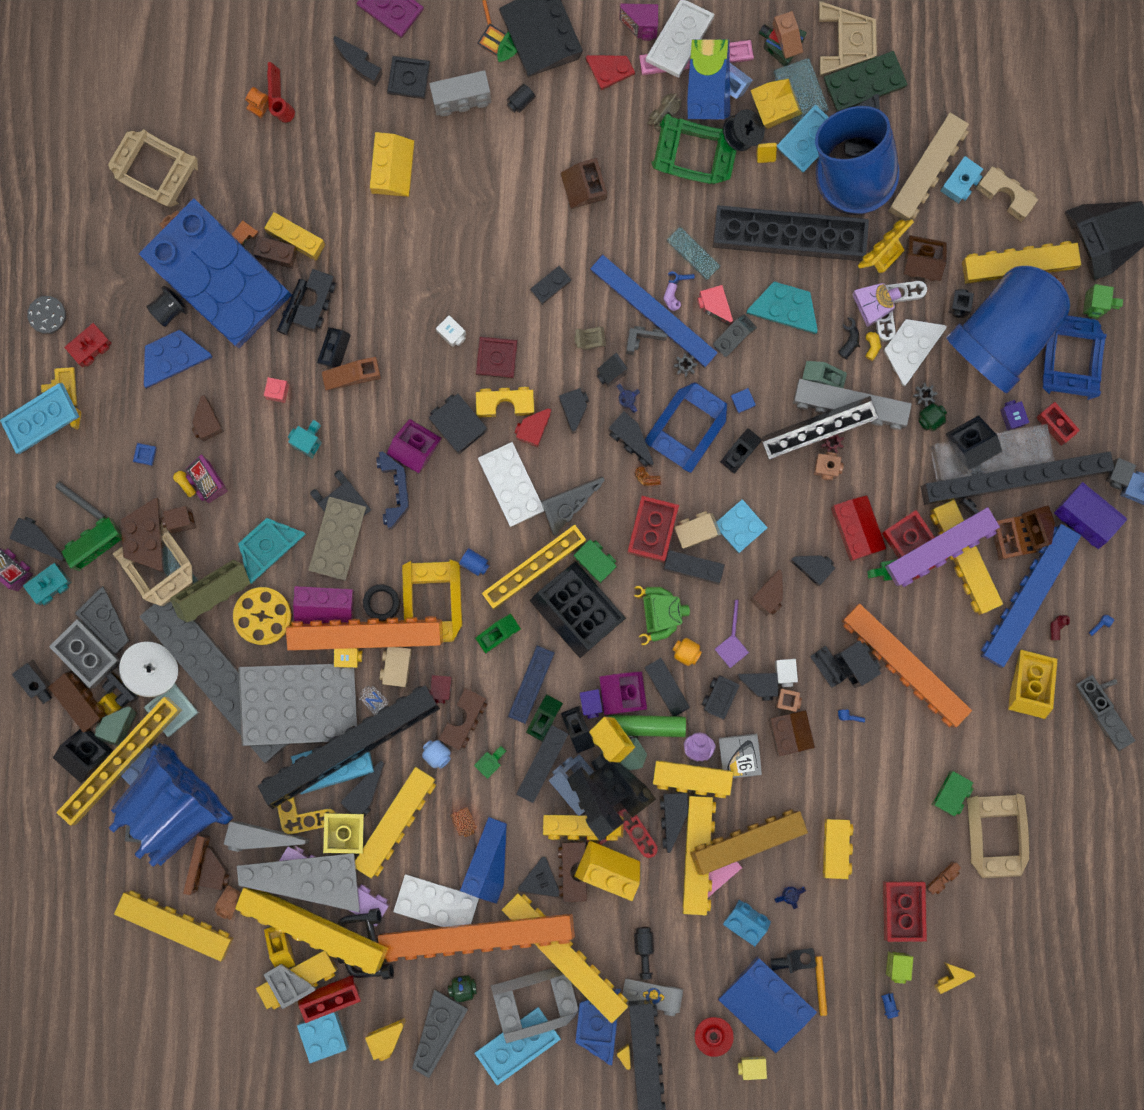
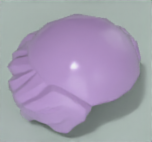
M701 732L694 733L684 741L685 754L697 762L708 760L716 748L714 741L707 734Z

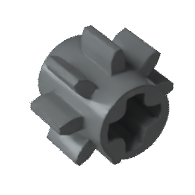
M684 353L683 358L676 357L679 364H674L673 368H678L677 375L682 373L685 378H687L689 372L694 375L695 371L692 367H697V363L692 361L694 356L689 358ZM683 362L690 365L687 370L684 369V366H681Z
M923 383L922 388L918 386L915 388L918 393L912 397L917 398L918 402L916 405L922 403L924 407H927L928 402H935L933 396H936L938 393L933 392V385L927 387L926 383ZM926 391V392L928 393V395H927V397L924 399V398L922 397V395H923V393Z

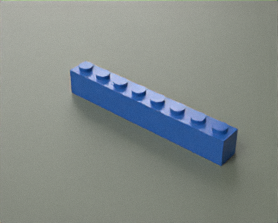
M1063 524L1054 527L1052 544L1039 549L1040 556L1030 564L1029 569L1031 571L1028 576L1025 575L1019 584L1021 585L1018 592L1015 591L1012 595L1010 607L1005 608L1002 612L1000 624H996L990 633L993 636L989 642L986 641L983 644L981 657L1000 668L1005 667L1079 541L1080 534Z

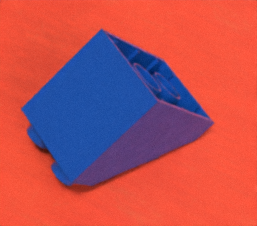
M195 198L139 253L166 282L239 349L292 296Z

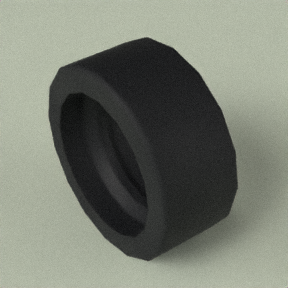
M384 584L370 587L365 593L363 608L371 618L387 621V618H393L398 613L400 598L397 592L390 586ZM383 591L391 596L393 605L389 612L378 614L372 610L370 600L375 593Z

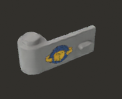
M626 978L623 996L628 1001L652 999L653 1005H657V1010L664 1011L665 1015L675 1016L676 1013H680L684 989L660 986Z

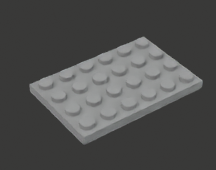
M334 664L238 668L242 746L328 742L335 736L343 735L348 728L357 726L353 667H334Z

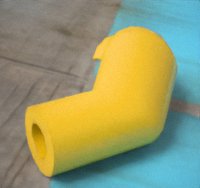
M868 332L866 340L870 342V349L865 357L873 361L881 349V342L876 332Z

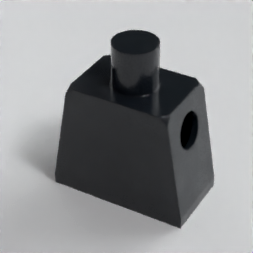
M33 659L12 674L31 699L37 696L42 704L53 698L46 689L50 683ZM33 682H37L39 687H34Z

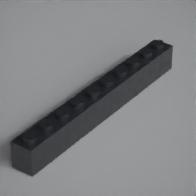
M1109 451L926 483L920 487L924 505L1100 475L1115 469L1112 454Z
M426 685L415 688L410 695L398 698L395 704L390 707H383L375 716L363 719L360 725L348 728L343 735L331 738L328 744L323 747H316L308 756H302L295 760L293 765L281 768L278 774L273 777L264 778L257 787L266 804L272 809L278 807L440 710Z

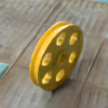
M266 587L253 588L245 592L238 599L233 610V622L237 632L246 641L257 645H269L280 640L286 634V627L291 624L292 619L291 608L285 597L279 592ZM264 592L271 594V600L267 603L261 601V595ZM247 598L253 601V606L250 609H245L242 605L243 601ZM279 604H283L286 607L283 615H278L275 612V608ZM264 611V614L273 617V619L267 618L260 622V618L251 614H261ZM243 617L249 619V626L246 628H241L239 625V620ZM275 623H279L282 626V631L279 634L272 632V626ZM256 630H262L264 633V637L260 641L255 640L253 637Z

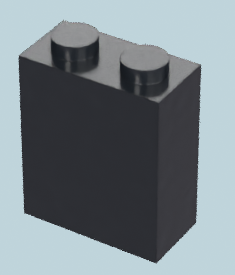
M452 394L444 401L446 404L441 408L437 406L430 412L429 420L459 455L483 436L488 429L459 394L455 396Z

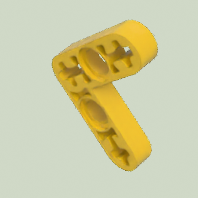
M295 797L288 800L292 804V809L289 812L283 811L281 805L277 807L281 828L287 834L323 828L324 820L320 821L322 825L319 826V819L316 814L320 813L319 817H323L326 812L336 813L333 809H323L298 815ZM307 816H312L315 819L312 827H308L304 823V819ZM301 817L300 824L303 829H299L300 825L294 826L293 831L285 827V824H288V820L295 823L299 822L297 818Z

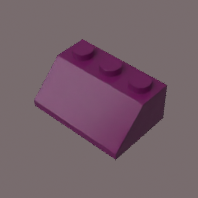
M294 586V621H303V624H310V621L321 620L322 623H329L330 620H341V623L353 619V589Z

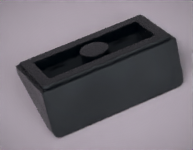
M329 327L317 363L330 368L341 366L351 335L344 330Z

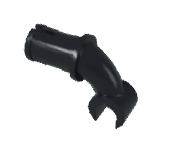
M847 318L852 323L851 327L843 324L844 330L849 332L850 337L847 338L848 341L838 351V354L846 360L857 347H860V335L853 318Z

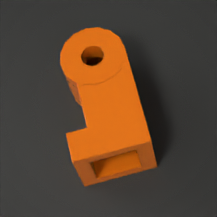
M252 87L245 99L249 103L246 109L262 118L269 107L268 95Z
M243 220L232 233L242 245L245 244L249 237L255 239L259 234L257 230Z

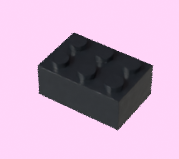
M861 641L854 642L833 655L854 688L861 687L882 674L880 672V664L876 659L870 657L868 654L871 652L865 642L861 643Z

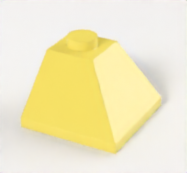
M324 813L323 853L363 854L364 814Z

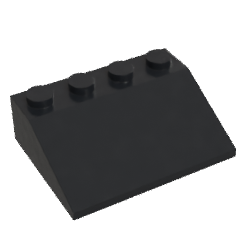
M514 0L499 8L528 77L579 60L583 50L561 0Z
M576 561L529 600L579 658L584 656L626 619Z

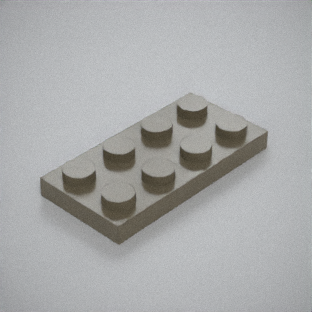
M329 497L309 571L346 581L366 511L365 506Z

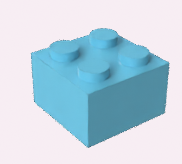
M337 1011L308 1023L304 1021L297 1025L309 1063L343 1052L349 1048Z

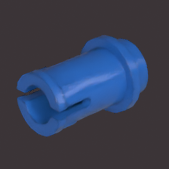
M893 993L881 995L886 1012L884 1015H887V1019L898 1017V1012H900L897 1010Z

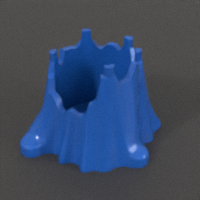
M158 743L152 746L141 773L111 809L116 814L114 822L109 826V829L114 833L119 827L129 825L130 835L134 839L141 840L140 848L135 853V856L141 859L145 854L149 853L148 856L151 859L149 864L154 867L157 863L161 866L210 824L216 822L224 825L228 824L233 819V816L221 803L219 797L210 786L202 781L192 769L186 767L172 748L166 744Z

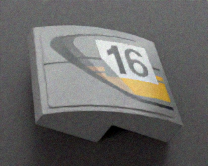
M757 733L719 738L723 770L734 771L733 778L762 775Z

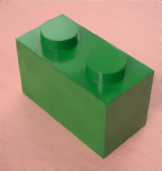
M589 539L573 557L599 583H602L617 568L615 565L617 561L610 554L606 556L601 551L603 547L596 540L592 542Z
M949 771L931 805L951 816L959 815L964 808L962 803L965 797L968 798L974 789L971 787L974 782L954 771Z

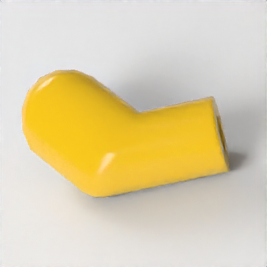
M177 471L173 475L174 481L180 485L188 497H192L196 490L186 478L187 474L183 471Z

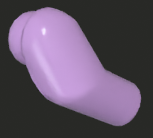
M668 283L663 299L667 307L675 311L681 307V302L674 295L677 285Z

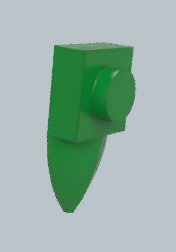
M509 32L506 33L499 44L497 51L498 62L506 61L517 53Z

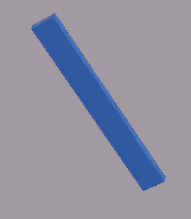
M604 255L590 268L595 275L656 327L668 334L667 336L690 356H694V359L704 368L717 355V351Z

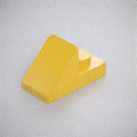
M945 963L951 977L944 976L938 979V983L934 986L937 992L942 994L974 978L975 975L971 971Z

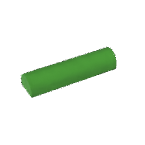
M608 715V717L617 720L628 736L685 737L686 717Z

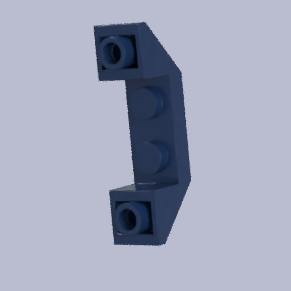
M382 451L379 452L380 457H376L377 468H381L382 473L397 472V474H394V484L399 488V493H396L397 505L400 504L401 506L385 509L386 514H383V523L390 530L396 526L410 507L405 469Z

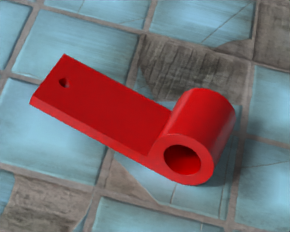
M268 62L269 111L281 122L288 123L293 120L295 109L281 98L280 69L272 62Z

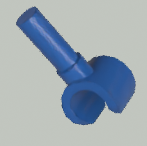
M674 271L668 273V276H676L675 280L669 281V283L674 284L678 283L679 280L695 278L694 274L678 275Z
M1103 615L1098 625L1089 634L1093 636L1103 625L1109 628L1114 619L1109 615Z
M838 710V717L842 721L854 720L865 722L863 717L850 716L849 710Z

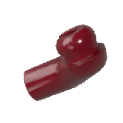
M1062 614L1051 622L1050 638L1052 641L1060 640V630L1070 624L1069 616Z

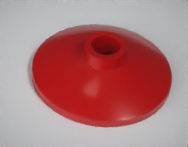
M706 1018L699 1023L695 1030V1043L698 1049L707 1056L718 1057L724 1055L733 1044V1030L722 1018ZM715 1032L717 1038L711 1039L710 1034Z

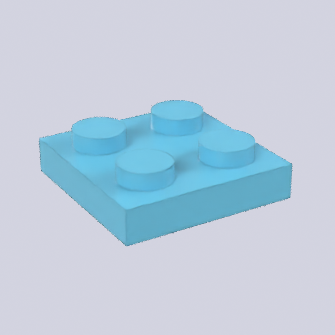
M743 500L717 521L720 533L738 554L767 529V526Z

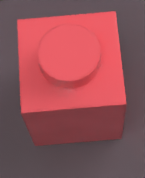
M268 377L264 397L267 400L285 403L289 388L288 382Z

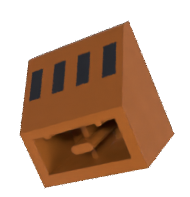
M1022 516L997 521L1000 527L995 530L997 534L993 535L999 561L1037 553L1033 549Z

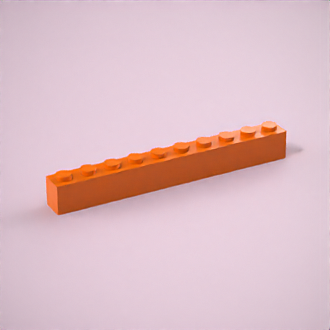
M573 914L382 933L378 935V944L388 948L384 958L386 962L398 961V957H405V960L417 959V955H424V958L436 957V953H443V956L455 955L456 951H462V954L474 953L475 949H481L482 952H490L495 947H500L501 950H509L514 945H520V948L532 947L531 944L539 943V946H548L553 941H558L559 944H567L575 938Z

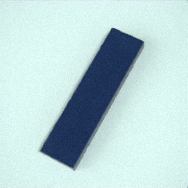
M536 646L508 717L526 724L555 652Z

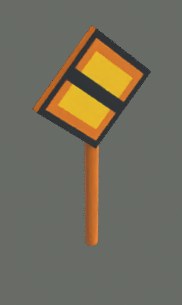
M482 0L488 27L477 44L497 56L499 44L506 33L491 24L486 0Z

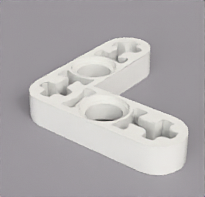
M922 281L885 285L888 291L895 287L904 290V296L894 300L893 303L918 300L923 298L927 292V286ZM909 286V290H914L918 286L923 291L920 292V295L917 292H911L910 297H908L907 287ZM891 311L886 319L881 318L875 322L877 334L880 340L885 342L890 341L895 335L894 318ZM890 321L886 327L887 331H891V333L886 337L885 334L881 333L884 330V324L880 325V323Z

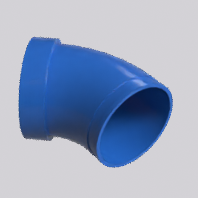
M855 106L841 110L826 119L819 127L815 136V146L819 155L815 174L816 184L821 196L832 208L845 214L861 215L878 209L891 198L899 180L898 154L888 117L874 107ZM864 138L878 144L872 151L856 158L836 159L829 157L831 151L838 144L849 139Z
M1032 266L1014 267L1005 273L994 290L963 325L959 323L946 339L981 374L1007 394L1021 380L1019 375L1041 352L1068 316L1070 311L1068 293L1054 276L1040 268Z

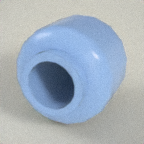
M430 740L423 746L422 757L432 768L439 767L441 769L451 760V751L442 741L435 740L432 742Z

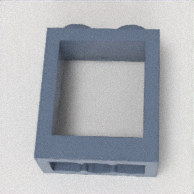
M579 754L574 759L570 756L562 763L564 767L560 765L552 772L554 776L549 779V782L578 816L585 811L580 809L578 795L576 791H572L567 780L569 777L565 772L571 769L575 773L580 767H583L588 775L594 772Z

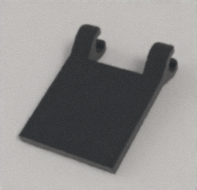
M340 470L335 472L334 475L342 485L327 497L323 498L316 489L310 492V495L324 512L329 497L365 506L364 516L371 511L370 507Z

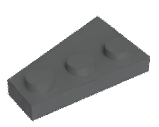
M104 586L75 612L114 654H117L130 642Z

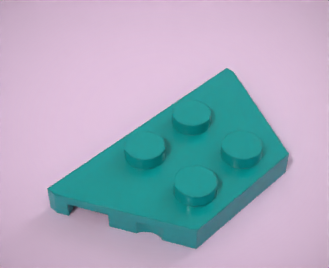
M773 282L746 312V314L813 334H816L818 331L811 293L778 282Z
M269 518L261 522L238 543L250 584L254 583L306 534L303 531Z

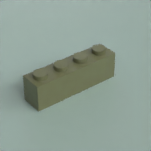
M233 559L172 596L170 601L177 617L185 622L195 620L200 614L210 611L218 603L226 601L234 593L242 591L250 584L243 564Z

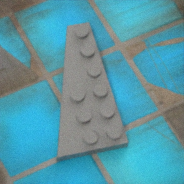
M355 853L237 866L239 886L360 912Z

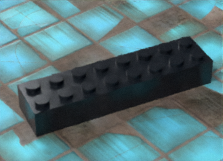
M717 205L712 248L862 261L867 251L869 219Z

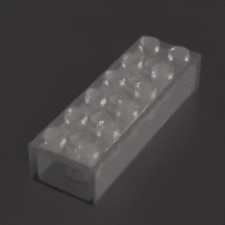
M1047 424L996 433L1003 452L970 470L959 460L950 442L934 444L931 447L937 481L1055 461Z

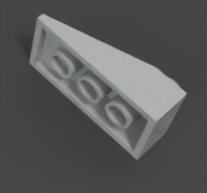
M235 820L229 822L224 845L228 846V850L239 852L242 849L302 845L309 843L310 839Z

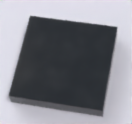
M393 56L387 93L425 99L430 61Z

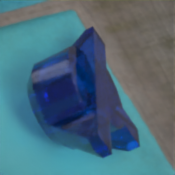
M621 384L617 385L616 387L620 392L618 397L619 404L624 408H630L633 413L637 412L638 410L634 403L635 397L640 394V391L638 389L633 392L624 390Z
M792 886L784 888L782 896L774 898L775 903L785 901L791 904L793 909L798 908L796 902L799 900L800 894L806 892L805 886L799 889Z

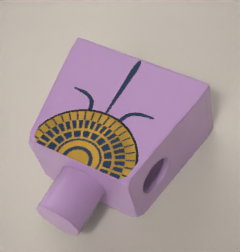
M884 283L857 289L852 294L867 327L893 311L895 308L893 301L901 298L898 287L888 291Z

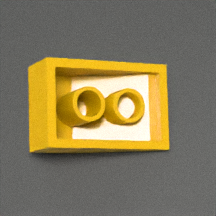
M1024 650L1019 651L1010 690L1008 710L1046 719L1053 710L1058 659Z

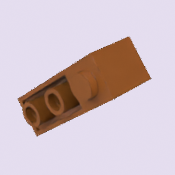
M376 357L357 360L322 372L325 391L381 379Z

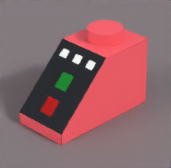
M720 285L700 291V297L697 298L700 309L703 308L704 313L722 323L731 325L733 318L723 286Z

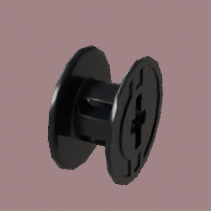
M746 109L726 119L723 126V134L728 145L734 150L741 152L747 151L752 146L761 143L764 138L765 128L760 116L754 111Z

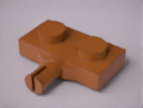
M952 861L926 886V890L930 894H939L946 887L945 883L954 880L960 874L958 871L961 867Z

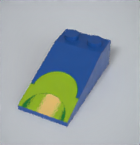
M692 39L687 98L688 119H726L730 117L729 39Z

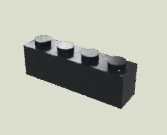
M551 725L516 795L534 803L569 735L568 733Z

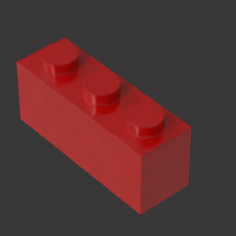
M353 975L316 989L299 999L298 1006L305 1023L361 1002Z

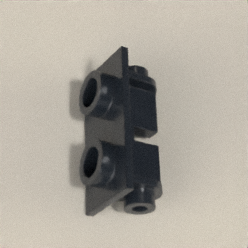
M826 646L810 656L831 688L847 678Z

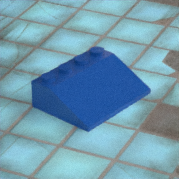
M758 956L718 999L775 1053L791 1040L817 1013Z

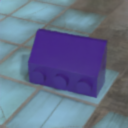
M1083 482L1063 499L1054 512L1060 520L1068 524L1076 533L1080 534L1097 549L1106 544L1127 520L1124 515Z

